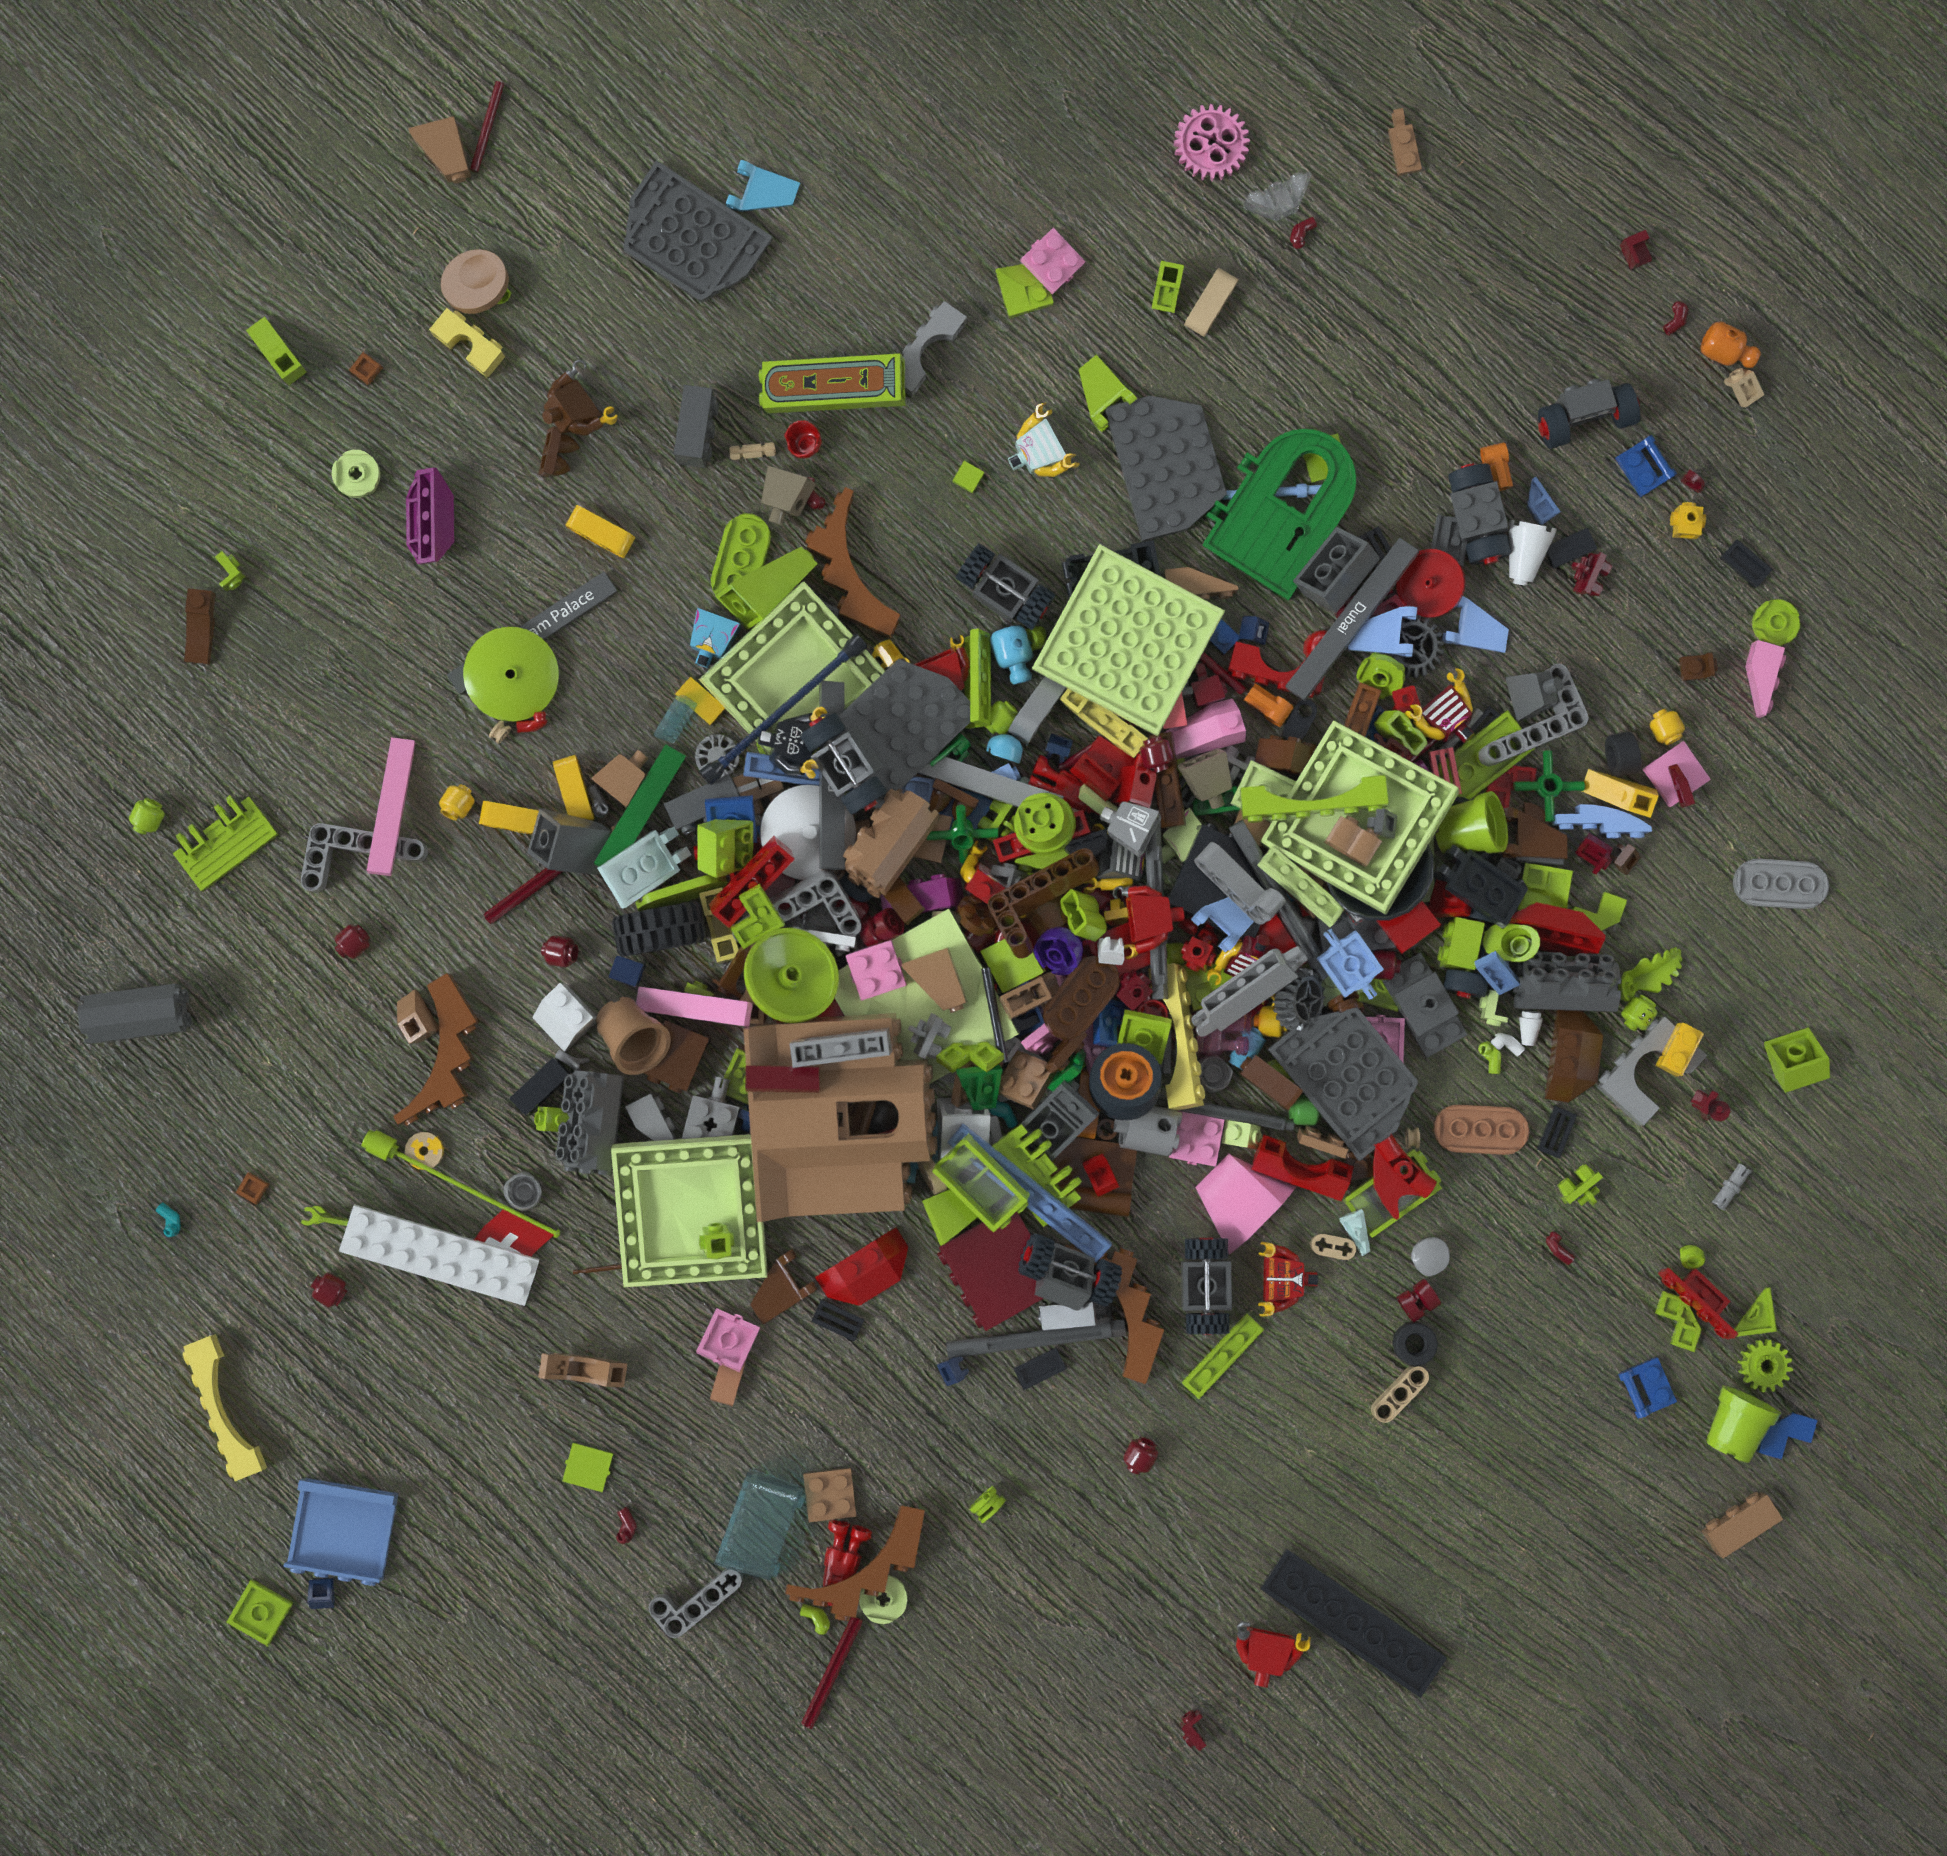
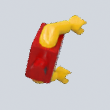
M977 840L969 849V855L960 870V875L965 881V889L988 904L990 897L1006 889L1008 881L992 875L991 869L978 861L987 850V846L985 845L982 850L977 847Z

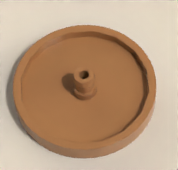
M482 249L466 251L456 256L446 266L441 277V290L449 305L455 310L468 314L480 313L492 308L502 299L509 283L508 271L502 260L490 251Z

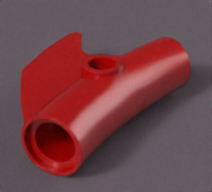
M1391 1133L1382 1142L1373 1144L1375 1146L1373 1184L1382 1204L1391 1216L1398 1220V1200L1404 1195H1417L1427 1198L1434 1190L1437 1181L1425 1173L1405 1153Z

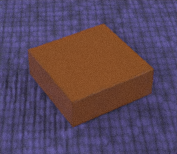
M362 352L349 371L369 386L383 367Z
M247 1172L236 1193L258 1205L270 1184L251 1172Z

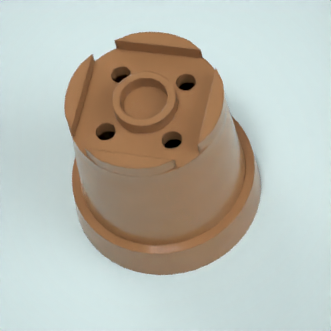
M621 997L619 998L620 1001L615 1003L610 1001L601 1008L596 1017V1029L610 1049L611 1058L621 1072L628 1075L642 1074L651 1070L663 1060L669 1050L671 1036L666 1027L655 1018L647 1015L633 999Z

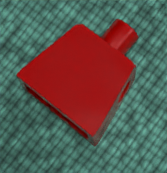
M1141 754L1136 755L1133 766H1124L1121 769L1118 777L1120 785L1113 792L1110 802L1114 805L1120 806L1122 802H1128L1150 808L1157 774L1145 768Z

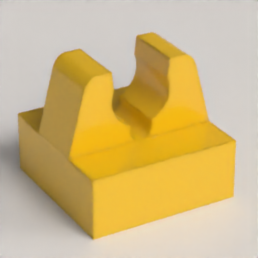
M890 639L880 642L873 648L874 652L871 655L874 659L878 657L882 659L883 663L880 666L883 669L891 666L897 659L902 660L904 658Z
M1120 898L1110 900L1111 910L1104 912L1105 921L1111 927L1128 922V912L1124 902H1121Z

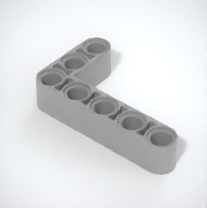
M1555 664L1545 670L1549 671L1551 676L1552 672L1556 673L1563 683V689L1556 692L1558 703L1552 706L1556 715L1495 740L1481 748L1478 756L1483 765L1494 766L1570 734L1587 724L1588 713L1566 666ZM1562 694L1566 695L1568 699L1567 703L1563 701L1561 697ZM1571 715L1576 717L1577 724L1572 722ZM1551 723L1557 727V733L1552 731ZM1530 732L1536 735L1537 741L1532 740ZM1510 740L1515 742L1516 750L1511 748ZM1489 749L1494 750L1496 759L1490 756Z
M323 823L313 825L309 832L301 874L302 887L313 893L323 891L327 885L333 848L370 854V849L364 847V841L368 837H373L374 832ZM326 829L327 838L319 841L317 837L318 832ZM349 833L351 836L350 842L342 845V835ZM405 837L398 838L395 859L422 862L427 858L428 848L423 842ZM414 845L421 847V852L417 857H412L410 854V850ZM321 852L323 860L321 863L315 864L313 857L316 853ZM317 875L319 879L318 885L311 888L309 879Z
M830 870L819 871L770 898V901L784 922L824 902L843 935L856 936L861 930L860 918L838 878ZM824 880H831L833 882L829 887L820 885ZM804 891H809L812 893L811 896L806 899L801 898L799 895ZM835 900L844 901L842 906L835 907L832 905ZM785 902L791 906L786 910H782L779 908V905ZM745 911L733 925L749 917L748 911ZM848 919L856 921L852 926H845L844 922ZM732 932L733 938H734L736 941H738L737 938L735 937V935H734L733 932Z

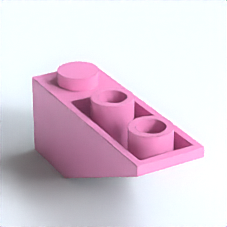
M1760 640L1751 644L1745 665L1757 718H1762L1767 713H1770L1773 706L1771 696L1773 691L1777 690L1780 678L1777 677L1778 671L1782 669L1786 660V655H1783L1784 647Z

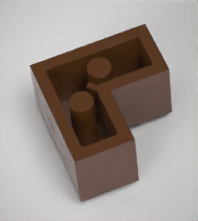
M1270 735L1269 739H1259L1255 762L1275 772L1288 773L1299 777L1315 752L1316 745L1302 743V739L1288 737V740H1284L1282 737Z

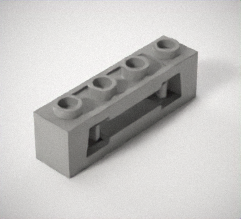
M889 1028L798 1039L789 1043L793 1068L888 1056L892 1053Z

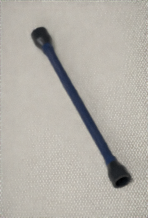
M855 633L846 641L843 649L837 654V658L835 657V660L833 659L828 666L826 665L821 672L819 671V674L817 673L812 680L810 679V682L808 681L803 688L801 687L796 694L794 693V696L792 695L787 702L785 701V704L783 703L778 710L776 709L760 726H757L753 732H750L751 734H748L744 740H741L737 746H734L728 754L704 766L699 773L706 782L712 786L721 778L730 761L732 762V759L734 760L737 755L739 756V753L741 754L746 747L748 748V745L750 746L755 739L759 738L761 730L767 731L771 725H774L773 723H776L789 709H792L796 703H799L805 695H808L814 687H817L821 681H824L839 665L863 653L868 646L862 638Z

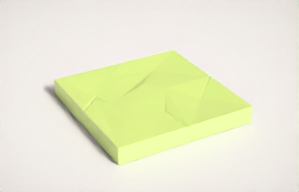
M802 582L714 664L699 681L748 734H751L750 732H753L757 726H760L776 709L778 710L783 703L785 704V701L787 702L792 695L794 696V693L796 694L801 687L803 688L808 681L810 682V679L812 680L817 673L819 674V671L821 672L826 665L828 666L833 659L835 660V657L837 658V654L843 649L846 641L853 635L805 582ZM865 650L859 656L839 665L824 681L844 682L845 710L885 670ZM819 685L814 687L792 709H789L776 723H773L774 725H771L766 732L774 733L778 722L785 719L813 713L814 709L819 707ZM760 745L770 755L771 747ZM819 748L812 751V755L818 752Z
M1333 720L1287 796V799L1303 801L1327 799L1356 787L1360 784L1361 777L1386 775L1388 805L1385 809L1397 815L1395 838L1386 839L1379 836L1378 839L1382 843L1368 865L1363 867L1325 843L1326 838L1340 816L1344 818L1347 816L1344 814V811L1334 812L1335 815L1321 817L1320 813L1310 814L1311 817L1297 819L1296 815L1286 816L1285 820L1272 821L1260 843L1267 849L1274 846L1297 866L1378 911L1387 914L1460 792L1459 787ZM1368 809L1359 810V813L1348 816L1356 819L1359 822L1358 826L1366 831L1368 818L1376 817V812L1370 813Z
M951 909L945 910L892 940L897 957L901 958L902 964L949 948L968 1001L963 1004L964 1009L950 1013L949 1009L943 1011L903 967L901 969L907 983L906 986L861 1001L855 982H852L849 965L838 970L839 984L835 999L845 1016L896 1013V1019L901 1020V1033L898 1036V1043H902L903 1057L900 1060L924 1059L913 1052L917 1044L910 1041L914 1033L909 1031L908 1028L910 1025L917 1027L920 1019L927 1022L931 1013L938 1015L943 1019V1022L951 1027L947 1038L936 1035L932 1042L942 1047L941 1052L953 1043L977 1045V1042H988L996 1047L981 972L983 967ZM995 990L1004 1041L1006 1042L1020 1033L1014 1022L1009 1020L999 1000L1000 997ZM926 1056L925 1059H928V1065L933 1067V1079H931L929 1084L950 1073L949 1070L936 1062L935 1058Z
M751 1134L612 1145L611 1154L624 1287L767 1277L768 1267L764 1222H757ZM711 1223L726 1225L729 1232H733L734 1247H731V1256L722 1259H707L704 1250H700L699 1235H703L702 1227H708Z

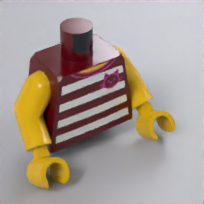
M1456 668L1455 670L1458 674L1456 679H1454L1452 673L1447 674V679L1450 682H1454V686L1450 684L1423 708L1419 705H1410L1414 710V714L1410 711H1405V715L1409 719H1414V725L1427 738L1448 742L1456 735L1461 741L1467 743L1475 734L1467 726L1471 722L1473 708L1467 687L1462 682L1465 674L1463 670Z
M1258 935L1256 939L1251 936H1244L1241 941H1237L1230 951L1224 952L1222 950L1215 962L1216 967L1210 969L1207 973V981H1209L1211 975L1215 974L1218 976L1215 985H1218L1222 980V969H1224L1223 973L1234 977L1270 950L1276 949V947L1270 945V939L1266 935ZM1273 994L1272 996H1270V997L1273 999V1001H1274V1000H1275V994Z

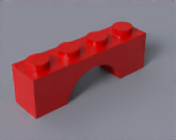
M1236 641L1227 672L1232 673V677L1245 680L1248 677L1255 679L1254 682L1259 685L1268 686V683L1278 685L1277 689L1290 692L1285 686L1300 666L1289 672L1272 670L1263 662L1259 647ZM1324 678L1310 694V698H1314V695L1318 696L1321 693Z
M1263 1134L1255 1152L1251 1170L1342 1201L1351 1182L1354 1166L1334 1159L1319 1165L1301 1163L1289 1154L1286 1142Z

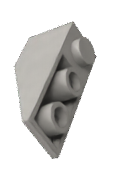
M649 1094L626 1106L635 1127L652 1140H676L672 1132L676 1128L670 1117L665 1118L662 1112L665 1107L659 1096L654 1097L653 1094Z

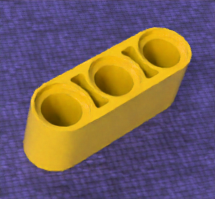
M576 505L565 524V527L621 558H625L636 538L629 532Z
M576 754L553 761V767L567 815L591 821L595 820Z
M483 801L479 825L532 835L539 811Z

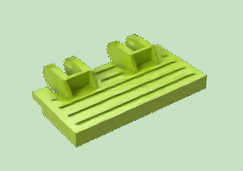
M231 795L226 798L229 806L237 814L232 820L222 806L217 804L214 807L227 826L225 827L220 819L216 820L203 830L209 839L207 841L193 824L189 825V832L199 843L195 848L190 845L183 834L179 833L176 835V838L189 855L182 848L175 851L173 855L200 891H205L279 835L249 796L241 802L247 810L246 812L242 810Z
M1020 1124L992 1145L993 1148L1068 1208L1081 1199L1076 1190H1073L1082 1182L1079 1177L1072 1179L1063 1188H1060L1057 1184L1071 1173L1072 1168L1069 1165L1053 1177L1051 1176L1058 1168L1046 1153L1041 1155L1052 1145L1049 1140L1041 1143L1032 1152L1027 1147L1041 1136L1043 1132L1040 1129L1035 1130L1022 1140L1021 1137L1028 1133V1131ZM1031 1211L1043 1227L1047 1225L1044 1220Z

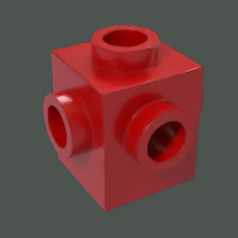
M1202 936L1199 939L1192 937L1190 942L1186 941L1181 950V954H1183L1182 959L1186 963V967L1195 972L1202 970L1207 973L1209 967L1214 965L1217 958V951L1212 946L1213 942ZM1197 949H1201L1202 953L1195 956Z

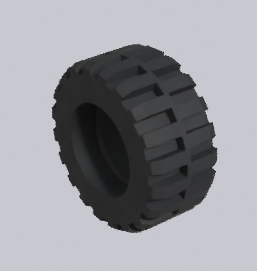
M698 901L615 916L612 920L617 953L621 957L705 942L707 939L702 905Z

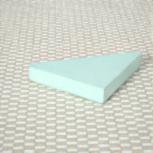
M1360 1209L1339 1218L1360 1254L1364 1256L1369 1253L1370 1246L1363 1210Z

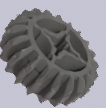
M1417 615L1414 621L1406 619V623L1402 618L1399 642L1401 644H1407V642L1413 644L1420 640L1417 647L1413 649L1412 657L1417 661L1420 660L1422 663L1417 665L1407 664L1402 661L1407 657L1395 654L1387 655L1404 665L1405 678H1408L1410 672H1412L1413 678L1416 679L1419 676V671L1423 676H1426L1428 674L1427 669L1430 671L1435 669L1433 663L1439 664L1441 662V659L1436 655L1444 654V650L1437 648L1444 645V641H1437V638L1442 633L1433 632L1437 627L1436 624H1433L1431 627L1427 626L1429 623L1428 618L1421 623L1420 615ZM1416 629L1422 633L1414 637L1404 633L1402 630ZM1426 638H1428L1430 643V655L1428 658L1422 647Z
M1299 967L1296 969L1298 977L1276 992L1275 1000L1272 1001L1275 1003L1273 1012L1277 1013L1276 1020L1280 1021V1026H1284L1290 1031L1292 1029L1293 1031H1307L1310 1024L1314 1025V1022L1310 1023V1018L1314 1017L1313 1019H1315V1017L1323 1015L1321 1010L1325 1007L1323 1004V999L1326 998L1323 996L1325 987L1321 986L1322 980L1318 979V973H1314L1313 970Z

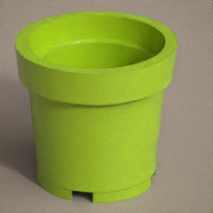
M1493 791L1479 794L1473 800L1450 807L1439 826V832L1435 833L1442 853L1444 854L1452 845L1457 846L1464 853L1469 849L1474 852L1486 851L1487 853H1498L1506 850L1508 844L1507 821L1502 804Z
M1038 793L1025 798L1018 807L1014 818V829L1019 842L1029 851L1040 855L1053 854L1065 848L1071 841L1076 828V819L1071 806L1061 797L1050 793ZM1046 804H1051V808L1047 809L1045 807ZM1030 808L1031 812L1026 813V811ZM1052 823L1055 824V828H1054V829H1051V828H1050V825H1051ZM1035 828V833H1030V829Z
M1723 1385L1718 1397L1720 1404L1706 1443L1726 1455L1729 1453L1734 1455L1737 1460L1750 1463L1770 1426L1776 1424L1781 1412L1746 1392Z

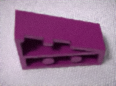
M945 874L931 876V881L923 882L922 879L908 881L909 889L925 908L922 913L957 907L962 898H964L961 878H947ZM881 894L880 898L882 909H893V907L889 904L886 898Z

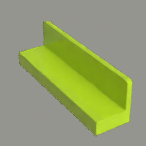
M979 628L970 630V636L965 637V649L970 662L968 679L965 681V696L970 701V723L965 727L967 729L991 726V634Z

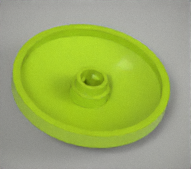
M502 627L484 634L473 644L465 659L463 678L470 699L482 712L502 721H522L533 717L535 712L544 710L551 702L559 682V668L552 649L540 636L519 627ZM509 669L515 672V676L512 679L506 676Z
M781 928L765 934L752 946L744 965V980L750 997L764 1013L782 1022L801 1023L816 1018L830 1006L837 993L839 974L832 953L820 939L804 930Z

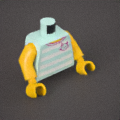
M1046 402L1036 406V412L1022 425L1017 434L1015 445L1019 453L1009 457L1008 461L1014 471L1026 465L1030 474L1036 473L1038 476L1056 477L1069 468L1079 467V463L1071 464V459L1076 454H1065L1047 419L1043 420V417L1052 414V409L1046 413L1043 412L1042 408L1046 405Z

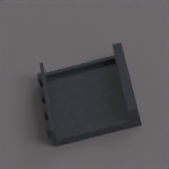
M1206 823L1205 825L1197 826L1198 832L1173 888L1166 897L1169 898L1170 907H1183L1184 914L1191 917L1202 907L1228 898L1197 867L1194 861L1210 842L1219 845L1263 889L1264 887L1231 833L1224 835L1218 832V827ZM1209 917L1204 922L1220 931H1223ZM1253 922L1239 940H1242L1244 936L1255 938L1261 924Z

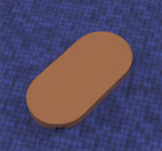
M1451 1105L1438 1113L1433 1125L1434 1136L1437 1142L1444 1149L1451 1152L1509 1155L1519 1151L1529 1138L1527 1120L1520 1112L1510 1107Z

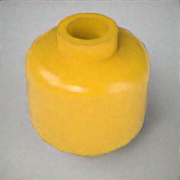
M1662 709L1653 714L1654 719L1650 722L1649 727L1658 743L1670 745L1683 737L1682 733L1685 730V726L1676 711L1667 712L1666 709Z
M459 784V786H449L439 801L441 813L454 821L464 819L475 802L471 795L472 791L462 784Z
M1264 1006L1259 1011V1014L1254 1016V1028H1258L1263 1037H1281L1285 1032H1288V1029L1280 1026V1021L1276 1020L1277 1013L1273 1012L1275 1006Z

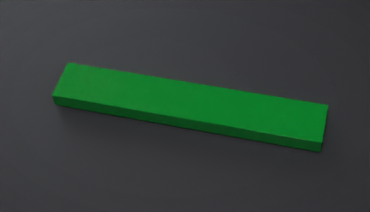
M665 744L594 861L595 865L601 866L634 844L685 760L686 756Z

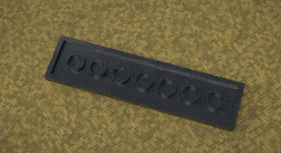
M1285 1548L1260 1586V1589L1420 1698L1447 1659L1445 1655L1287 1548Z

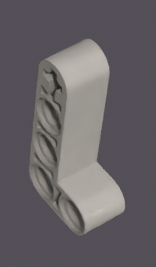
M1044 677L1013 720L1008 733L1027 746L1038 731L1041 723L1067 688Z
M1210 842L1194 860L1197 867L1257 924L1270 921L1286 903L1285 898L1275 889L1269 888L1264 890L1216 843Z
M727 1567L679 1608L668 1595L658 1594L649 1604V1613L669 1637L678 1638L735 1592L743 1581V1573L738 1567ZM728 1574L730 1576L735 1574L737 1576L736 1583L731 1581L724 1589L722 1584L726 1582ZM711 1588L716 1589L719 1592V1598L716 1600L710 1599L707 1596V1590ZM663 1601L667 1606V1610L664 1612L657 1611L654 1606L655 1602ZM691 1604L698 1605L701 1613L692 1615L688 1610V1606ZM679 1620L682 1624V1629L679 1631L671 1629L670 1621Z

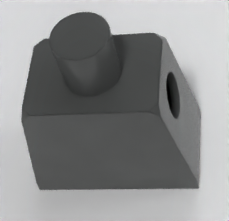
M1549 671L1505 678L1517 721L1534 718L1558 703L1556 692L1563 689L1561 679L1559 677L1552 678Z

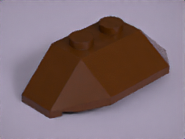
M1556 1010L1544 1099L1569 1103L1598 1081L1604 1035L1584 1011Z

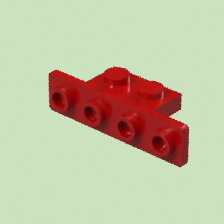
M1670 1268L1661 1269L1658 1272V1275L1662 1277L1661 1281L1664 1285L1674 1289L1679 1294L1682 1302L1689 1306L1691 1305L1697 1311L1696 1314L1700 1319L1709 1322L1715 1328L1714 1331L1718 1336L1723 1339L1737 1337L1738 1333L1719 1316L1731 1301L1696 1268L1692 1269L1683 1281Z

